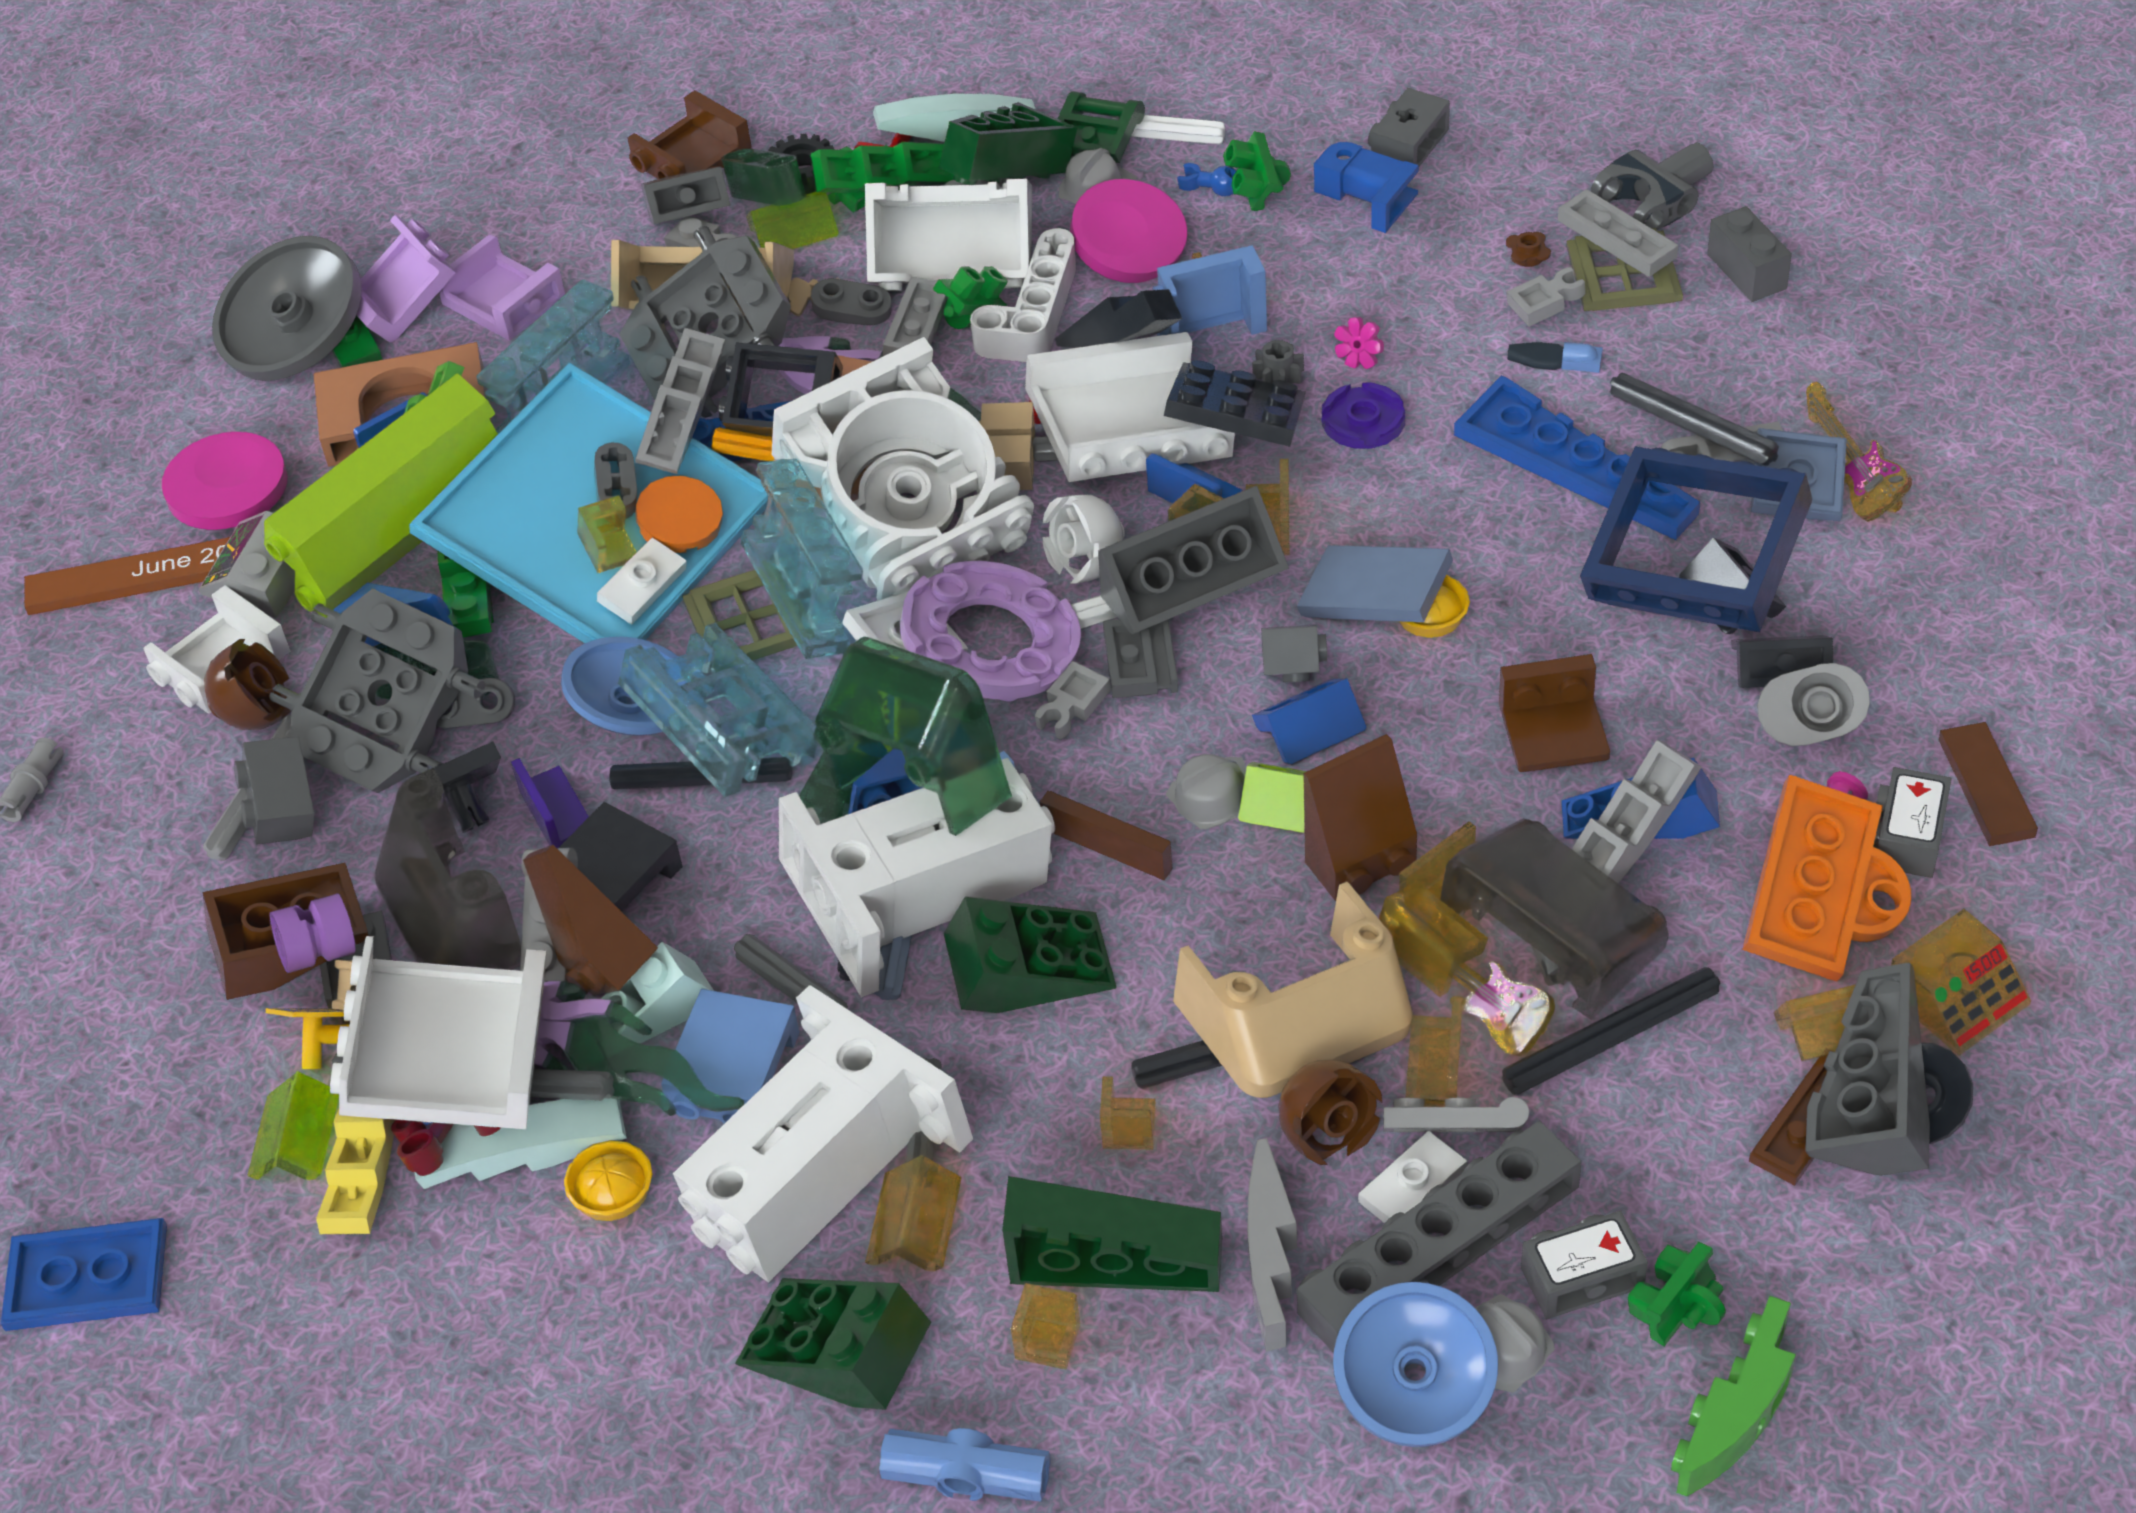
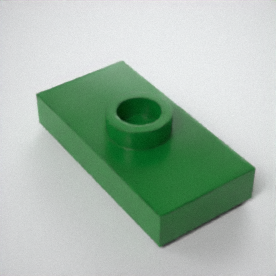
M356 315L345 336L332 350L341 368L383 360L371 333Z

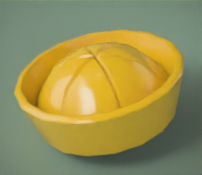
M1446 575L1425 621H1399V623L1405 630L1421 637H1441L1451 633L1461 624L1470 604L1468 591L1460 581Z
M610 1140L593 1144L578 1153L569 1164L564 1178L566 1196L578 1210L595 1220L613 1221L625 1218L635 1212L646 1199L653 1175L651 1163L640 1148L628 1142Z

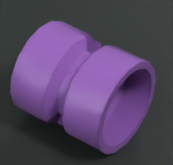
M339 894L312 900L307 910L294 905L270 912V923L276 948L287 973L314 966L319 956L324 957L327 961H332L355 954V940L350 919Z

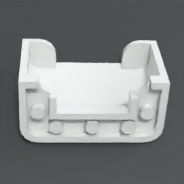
M1007 179V183H1003L1002 187L997 182H988V184L913 187L905 184L900 185V190L896 186H886V183H865L867 282L878 284L887 292L902 291V284H908L911 277L931 280L953 279L961 266H969L979 274L984 266H992L1008 280L1005 288H1022L1023 280L1031 261L1032 185L1028 179Z

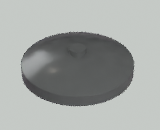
M317 236L293 237L263 249L249 259L234 274L218 300L212 322L213 341L218 353L238 373L260 381L288 378L312 367L338 345L355 319L362 291L361 278L357 266L340 246L326 238Z

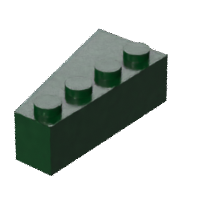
M1008 1176L1002 1232L1010 1284L1219 1292L1223 1240L1221 1212Z

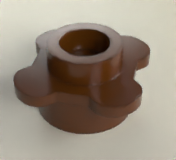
M1524 232L1520 235H1511L1506 239V246L1512 250L1511 260L1520 266H1536L1542 261L1548 260L1551 256V250L1544 243L1546 236L1541 232Z

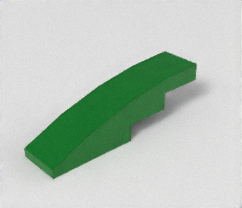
M901 142L894 147L861 145L854 150L818 149L811 153L817 192L863 193L865 192V183H886V186H896L898 190H900V185L908 184L910 187L944 186L945 183L953 180L954 174L939 168L944 144Z

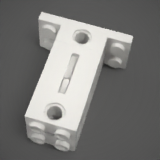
M1009 758L820 824L819 818L812 807H805L797 792L779 798V860L860 997L879 991V970L884 967L880 947L892 943L894 938L900 936L906 938L951 921L965 897L1005 901L1047 882L1048 865L1052 862L1050 843L1051 834L1055 831L1054 820L1048 808L1045 806L1040 807L1034 798L1026 775L1024 773L1019 774Z
M811 985L796 997L803 1016L801 1025L810 1036L811 1041L673 1173L681 1191L678 1200L694 1221L691 1229L695 1236L709 1248H713L716 1244L726 1251L727 1257L733 1265L741 1272L749 1274L753 1271L768 1283L908 1144L915 1132L922 1130L934 1143L941 1144L944 1142L959 1153L973 1140L954 1078Z

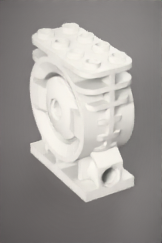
M925 337L774 409L772 456L780 467L787 465L799 483L821 488L824 514L830 533L839 547L849 556L853 565H861L863 567V580L868 587L877 588V601L908 592L922 576L930 578L943 572L944 565L964 561H989L991 555L1003 549L1007 553L1015 551L1027 540L1026 534L1030 528L1034 503L1029 496H1018L1020 484L1015 476H1004L1006 465L1000 457H995L992 443L982 425L970 412L948 399L950 386L933 364V348ZM871 464L861 478L858 499L852 501L851 490L856 478L861 471ZM976 490L977 495L963 499V510L955 527L942 534L941 532L948 527L954 516L956 500ZM910 493L913 494L915 497L905 498L902 497L900 494Z

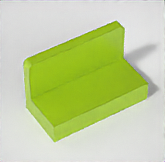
M1258 762L1249 763L1246 767L1238 815L1239 821L1304 833L1303 773L1307 771Z

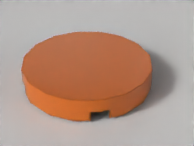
M666 476L651 482L640 493L636 503L635 516L636 523L640 527V533L647 542L653 537L675 553H686L687 549L697 547V550L708 546L718 536L722 525L723 512L721 500L715 491L702 481L686 476Z

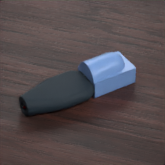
M1543 342L1509 344L1507 360L1539 369L1557 370L1561 368L1599 373L1603 347H1593L1589 344L1564 342V347L1559 344Z

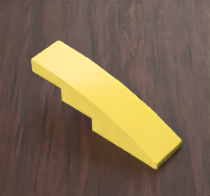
M338 1109L333 1122L337 1139L325 1168L328 1188L316 1217L319 1234H370L385 1184L394 1138L391 1126L395 1119L339 1115Z

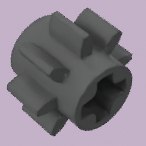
M1274 340L1265 344L1262 350L1257 349L1255 351L1256 361L1252 362V374L1257 377L1256 379H1263L1264 382L1272 384L1276 380L1296 384L1301 383V372L1304 371V354H1294L1293 344L1283 340Z

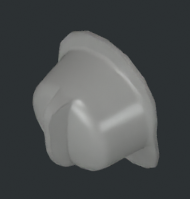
M1103 148L1085 150L1076 154L1069 161L1066 167L1065 178L1059 187V198L1076 204L1082 194L1101 182L1114 179L1136 180L1137 176L1116 165L1108 150Z
M1837 663L1819 664L1786 673L1771 680L1761 691L1757 704L1758 718L1765 732L1777 742L1789 746H1807L1837 738L1855 730L1866 718L1870 699L1868 687L1864 680L1850 667Z
M1202 754L1193 757L1183 764L1177 774V779L1172 782L1166 792V796L1174 803L1178 812L1187 820L1193 822L1199 829L1220 826L1229 820L1237 818L1239 815L1246 773L1244 760L1242 757L1223 758L1214 754Z
M1499 1294L1475 1307V1309L1487 1323L1496 1345L1498 1375L1495 1389L1514 1393L1525 1381L1538 1373L1545 1364L1547 1357L1555 1348L1552 1339L1543 1328V1323L1533 1310L1522 1303L1515 1302Z

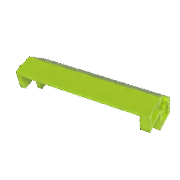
M455 374L264 520L265 548L274 559L279 562L284 560L295 570L294 593L298 602L310 612L314 610L319 615L327 618V615L314 609L317 604L321 603L333 610L366 583H371L423 542L410 533L409 524L498 435L490 421L495 412L489 401L461 375Z

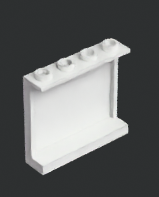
M1188 332L1027 355L1025 389L1031 402H1033L1034 409L1068 482L1145 471L1146 458L1151 453L1177 465L1232 457L1235 433L1163 416L1168 396L1183 362L1191 363L1193 341Z
M366 936L362 956L354 955L352 960L350 984L357 986L356 991L347 990L345 997L344 1020L350 1021L349 1027L340 1026L337 1056L343 1057V1062L333 1063L331 1072L330 1093L339 1094V1115L526 1129L544 989L546 951L526 949L523 971L373 959V937Z

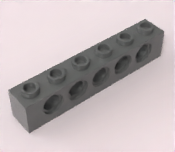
M1540 1120L1525 1131L1517 1130L1505 1139L1499 1149L1486 1158L1478 1157L1471 1161L1460 1176L1445 1186L1440 1184L1433 1187L1424 1196L1422 1202L1405 1214L1403 1212L1394 1214L1385 1222L1379 1232L1367 1240H1359L1352 1243L1337 1261L1324 1270L1316 1269L1310 1272L1302 1280L1299 1287H1297V1314L1334 1353L1336 1339L1341 1326L1350 1312L1363 1299L1377 1290L1398 1283L1422 1282L1440 1286L1578 1189L1582 1161ZM1518 1177L1524 1180L1516 1181L1509 1178ZM1470 1205H1481L1484 1208H1472ZM1437 1232L1444 1234V1236L1435 1237L1429 1234ZM1395 1260H1396V1261H1402V1262H1404L1405 1264H1402V1265H1392V1264H1389V1263H1387V1262L1395 1261ZM1350 1289H1360L1365 1292L1360 1294H1351L1346 1291Z

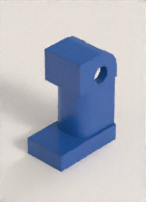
M1338 142L1329 146L1314 163V192L1339 201L1347 194L1372 203L1371 228L1386 233L1418 195V190L1407 187V185L1419 172V165L1407 161L1403 162L1364 149L1362 146L1354 143ZM1340 156H1348V157H1350V158H1349V159H1346V160H1342V159H1339L1338 157H1340Z

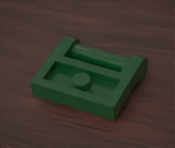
M1071 91L1057 118L1078 127L1071 156H1075L1085 150L1103 148L1109 151L1115 163H1120L1136 125L1143 121L1145 105L1142 101L1129 100L1127 103L1090 98L1086 97L1085 93ZM1085 112L1098 115L1118 117L1119 120L1093 117L1083 114Z

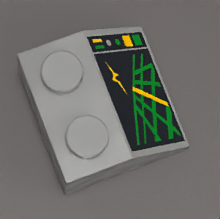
M264 511L238 523L200 586L199 592L201 595L212 598L213 593L226 585L268 616L277 618L295 590V570L284 560L279 562L274 559L265 548L264 520L270 517L273 512Z

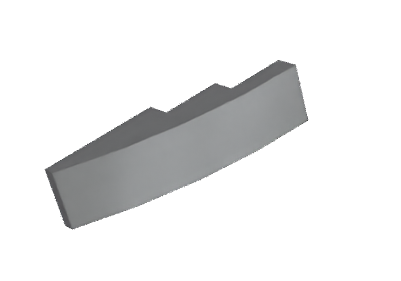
M684 328L676 354L672 356L664 383L660 385L635 463L674 474L678 473L725 347V339Z
M1656 740L1632 781L1623 779L1599 820L1591 818L1547 888L1550 899L1548 906L1575 925L1580 926L1611 894L1646 850L1674 811L1702 766L1667 743Z
M1267 1138L1257 1140L1249 1181L1247 1236L1253 1302L1267 1352L1286 1347V1321L1279 1300L1292 1297L1291 1270L1285 1251L1297 1249V1227Z

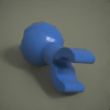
M1185 163L1183 165L1185 176L1177 177L1178 186L1181 190L1191 191L1199 187L1212 188L1217 195L1231 196L1234 194L1231 183L1236 169L1225 165L1219 166L1213 172L1201 171L1197 164Z

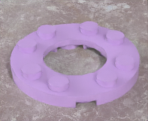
M989 561L952 563L944 565L943 572L930 578L922 576L908 591L900 620L901 638L907 652L914 662L929 676L948 686L957 694H969L1006 702L1033 696L1048 690L1072 661L1075 662L1080 645L1081 629L1071 604L1066 598L1060 601L1047 590L1048 582L1023 569ZM972 605H993L1009 610L1020 617L1031 630L1033 642L1030 648L1021 650L1014 658L1007 660V656H1002L1001 660H987L978 657L976 651L971 650V654L964 651L961 642L948 634L947 621L951 615L961 608Z

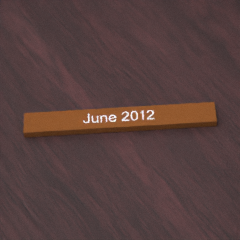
M230 537L24 576V607L28 615L203 582Z

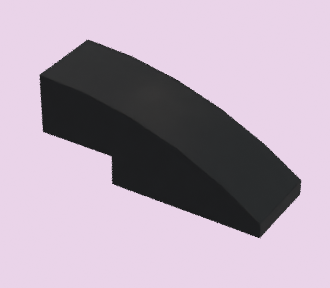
M1169 289L1141 291L1136 296L1107 297L1054 340L1058 347L1079 348L1148 338L1182 319V316Z

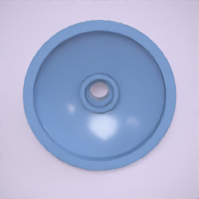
M606 637L587 642L576 648L567 657L561 675L563 694L576 712L590 723L602 729L624 735H652L680 725L694 710L698 696L696 678L690 667L679 656L658 644L638 638Z
M1405 1282L1375 1291L1358 1303L1347 1316L1340 1328L1335 1343L1333 1356L1334 1377L1339 1395L1345 1407L1362 1427L1373 1435L1393 1444L1409 1447H1426L1456 1438L1473 1426L1482 1416L1495 1390L1498 1375V1355L1487 1323L1467 1300L1451 1290L1438 1285L1422 1282ZM1411 1364H1419L1424 1368L1425 1375L1420 1380H1411L1405 1375L1406 1367Z

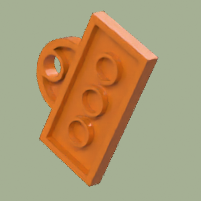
M1793 775L1787 777L1783 784L1742 950L1838 982L1844 974L1851 940L1858 942L1876 941L1888 936L1899 926L1906 917L1911 905V887L1901 866L1891 856L1873 847L1883 805ZM1881 891L1887 893L1893 899L1895 909L1884 910L1878 907L1873 900V892Z

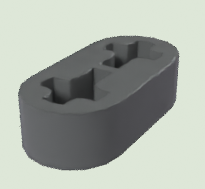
M606 443L597 449L594 458L597 506L604 517L619 521L629 518L636 511L637 484L634 457L632 451L627 446L621 443ZM609 461H617L619 473H611ZM620 489L622 502H614L612 490Z

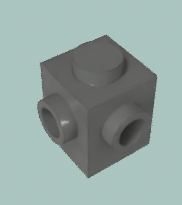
M1316 625L1261 628L1264 675L1282 674L1283 682L1310 681V673L1319 672V662L1327 661L1326 634H1317Z

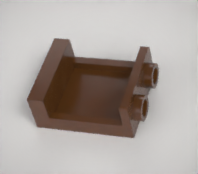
M694 90L684 97L687 112L685 118L651 141H647L635 133L627 137L630 161L637 171L641 173L646 171L657 179L719 166L722 169L752 148L747 120Z

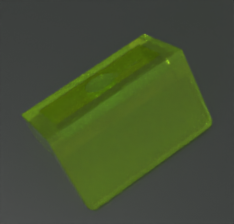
M814 192L752 210L746 215L750 230H755L760 248H765V242H775L795 249L836 237L839 234L827 193Z
M299 1071L269 1093L247 1176L259 1180L274 1167L281 1168L305 1180H314L320 1176L339 1095L331 1094L330 1086Z

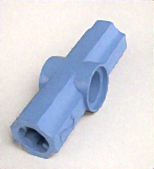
M967 1428L953 1429L948 1433L947 1437L889 1429L888 1433L884 1435L881 1447L879 1471L881 1479L935 1486L940 1493L953 1498L954 1493L971 1495L970 1500L977 1501L983 1497V1494L1042 1502L1049 1480L1051 1459L1049 1451L996 1444L986 1434Z

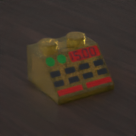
M1965 909L1959 911L1892 958L1891 966L1910 962L1914 967L1919 1022L1958 1056L2031 1004V999L2002 940Z

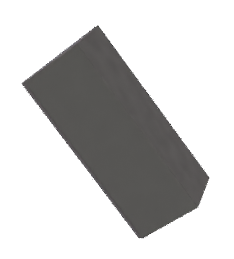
M1257 486L1098 550L1100 596L1131 634L1289 569Z

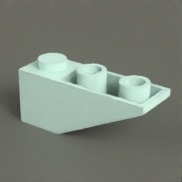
M661 942L657 946L658 949L619 991L606 993L601 998L611 1000L617 1005L613 1020H597L576 1026L578 1030L572 1056L563 1049L576 1071H586L687 1021L700 990L714 991L696 962Z

